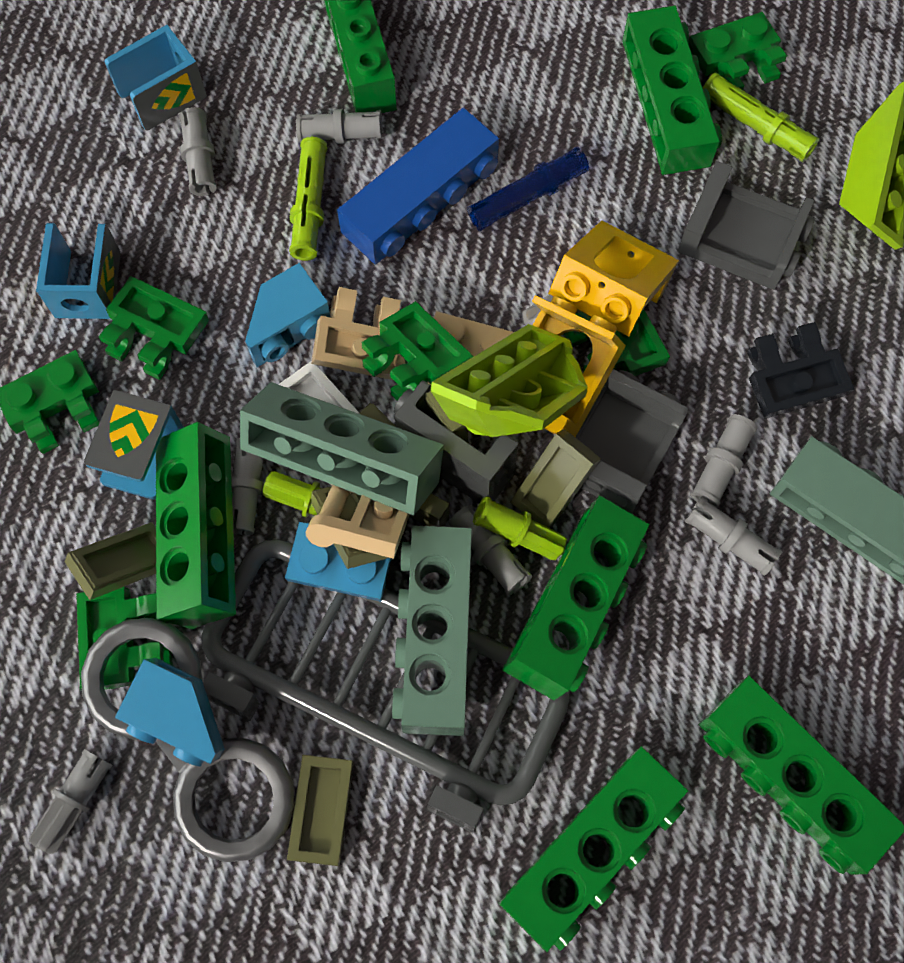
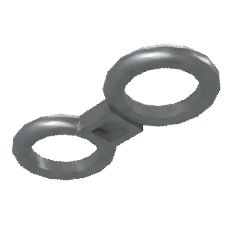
M153 618L125 620L104 631L88 650L81 670L82 696L92 717L110 733L132 740L137 738L126 732L128 724L115 718L118 709L111 704L104 689L105 668L109 658L119 646L133 639L141 638L160 642L173 653L179 669L202 679L201 661L190 639L172 624ZM220 734L225 748L220 759L211 764L204 761L202 766L199 767L180 760L173 755L174 746L156 739V743L179 772L173 791L174 818L184 839L202 855L222 862L251 860L270 850L286 832L295 807L293 780L283 760L266 745L243 737L224 739ZM240 759L253 763L266 775L272 787L273 808L268 822L259 832L244 839L229 840L214 835L202 824L196 811L195 792L199 780L210 766L221 760Z

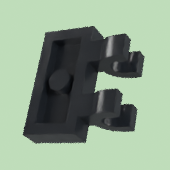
M816 322L798 326L796 329L797 335L790 336L788 339L793 353L801 359L783 363L773 333L756 338L754 340L755 347L747 350L752 365L758 370L751 374L749 381L764 419L848 396L854 390L839 349L825 352Z

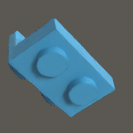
M299 522L285 575L287 581L382 602L392 558L347 569L334 544L329 547H318L312 544L306 537V530L309 524Z

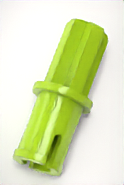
M274 471L266 478L262 494L268 499L301 510L302 516L307 518L309 514L317 515L311 504L312 491L322 488H320V483L314 481L311 485Z
M485 496L479 503L473 516L472 522L474 525L481 526L508 539V544L514 548L521 545L550 560H556L564 552L567 541L566 537L532 520L531 514L526 511L521 514Z

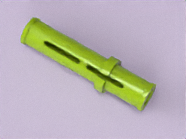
M718 73L712 74L702 89L706 88L708 90L712 104H715L735 119L757 131V133L763 136L762 140L768 145L776 144L802 163L809 158L816 148L819 138L790 121V115L784 111L778 113L770 109L761 101L728 82Z
M312 136L302 139L300 144L301 154L297 177L295 205L290 209V221L293 224L289 252L293 258L303 261L313 260L317 257L318 229L324 222L321 198L327 143L321 138Z

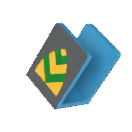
M168 25L107 57L104 61L117 93L121 98L130 95L141 125L146 131L207 97L196 60Z
M46 223L36 292L55 318L110 319L106 308L116 296L121 252L107 224H98L90 285H67L71 250L56 224ZM65 299L81 300L87 303V305H72L65 302Z
M113 390L84 459V464L88 468L103 472L100 482L104 486L154 500L156 499V449L160 439L165 435L184 428L171 405Z

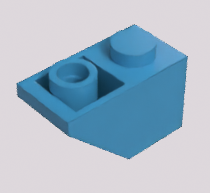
M300 263L260 286L245 340L256 367L266 362L279 360L288 352L289 348L304 339H314L317 321L320 316L330 317L327 300Z
M158 658L144 659L115 718L128 724L126 732L141 741L154 744L156 739H159L174 746L173 755L191 765L201 767L204 761L211 764L220 759L225 748L202 679Z

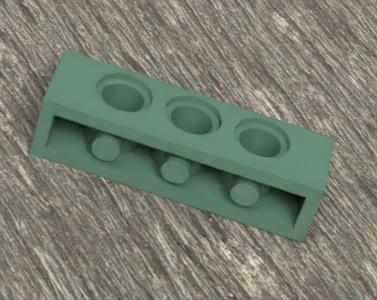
M270 382L240 410L241 450L358 495H364L371 498V500L413 516L439 484L444 444L273 382Z
M412 526L411 542L402 541L401 571H410L409 589H399L398 619H407L406 638L397 637L395 668H404L403 688H394L392 719H402L401 727L402 732L405 734L464 735L472 528ZM436 572L444 575L448 583L442 589L430 590L421 581L427 574ZM428 620L440 621L447 629L442 637L435 640L424 638L418 630ZM433 668L440 671L445 679L442 686L432 691L419 687L415 680L422 670Z

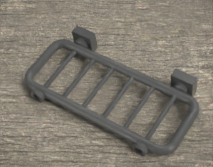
M279 539L265 540L253 546L245 555L235 572L236 609L265 561L278 558L289 563L293 548L292 543ZM288 583L246 659L229 652L221 643L222 633L232 616L205 624L201 636L202 649L208 661L218 669L226 672L224 678L211 672L206 676L203 685L210 702L251 721L260 705L255 695L250 692L252 687L255 686L450 783L447 790L436 785L427 804V811L473 833L484 809L475 804L477 797L486 802L501 806L514 804L527 796L537 780L566 715L569 704V692H566L554 701L549 699L547 708L516 776L508 784L501 785L477 773L520 683L518 679L512 676L468 769L432 752L439 735L428 734L421 747L387 730L386 728L392 719L393 695L378 724L342 708L390 613L393 612L398 615L399 594L385 588L382 602L363 598L382 607V610L333 703L298 686L347 594L336 593L289 681L254 663L299 585L298 583ZM428 620L421 625L426 628L422 636L430 640L434 633L443 636L447 631L444 624L437 620ZM468 627L467 648L470 650L467 654L466 679L478 654L505 666L513 648ZM404 673L396 688H403Z

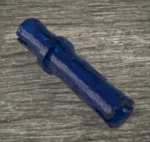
M574 147L555 160L548 163L542 161L535 165L534 171L528 173V175L510 183L483 200L468 206L467 212L472 224L481 232L496 221L507 217L544 195H554L559 191L558 187L589 171L590 167L587 157L583 151L580 152L579 147Z

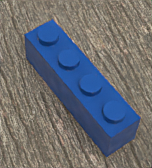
M463 107L337 209L341 233L375 265L386 256L391 257L403 247L406 239L417 230L422 231L429 227L442 209L448 204L454 205L459 202L472 184L478 179H486L493 173L498 165L499 138Z

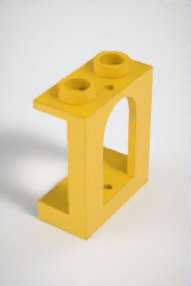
M601 220L564 255L548 294L567 301L591 317L596 315L607 320L617 327V331L629 337L645 306L650 300L657 303L662 297L679 260Z
M535 295L532 302L541 311L533 326L559 336L570 331L582 332L589 337L592 343L593 353L583 373L588 387L586 396L544 428L553 434L566 429L576 437L626 345L615 334L617 327L607 320L592 315L590 321L575 315L578 309L561 298L553 296L551 302H548Z

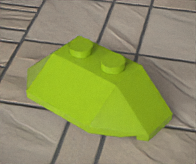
M904 82L900 83L856 133L839 205L894 250L904 247Z
M527 324L432 381L431 393L450 420L466 426L470 432L476 435L498 437L544 429L586 396L588 387L579 363L572 355L573 347L570 340Z

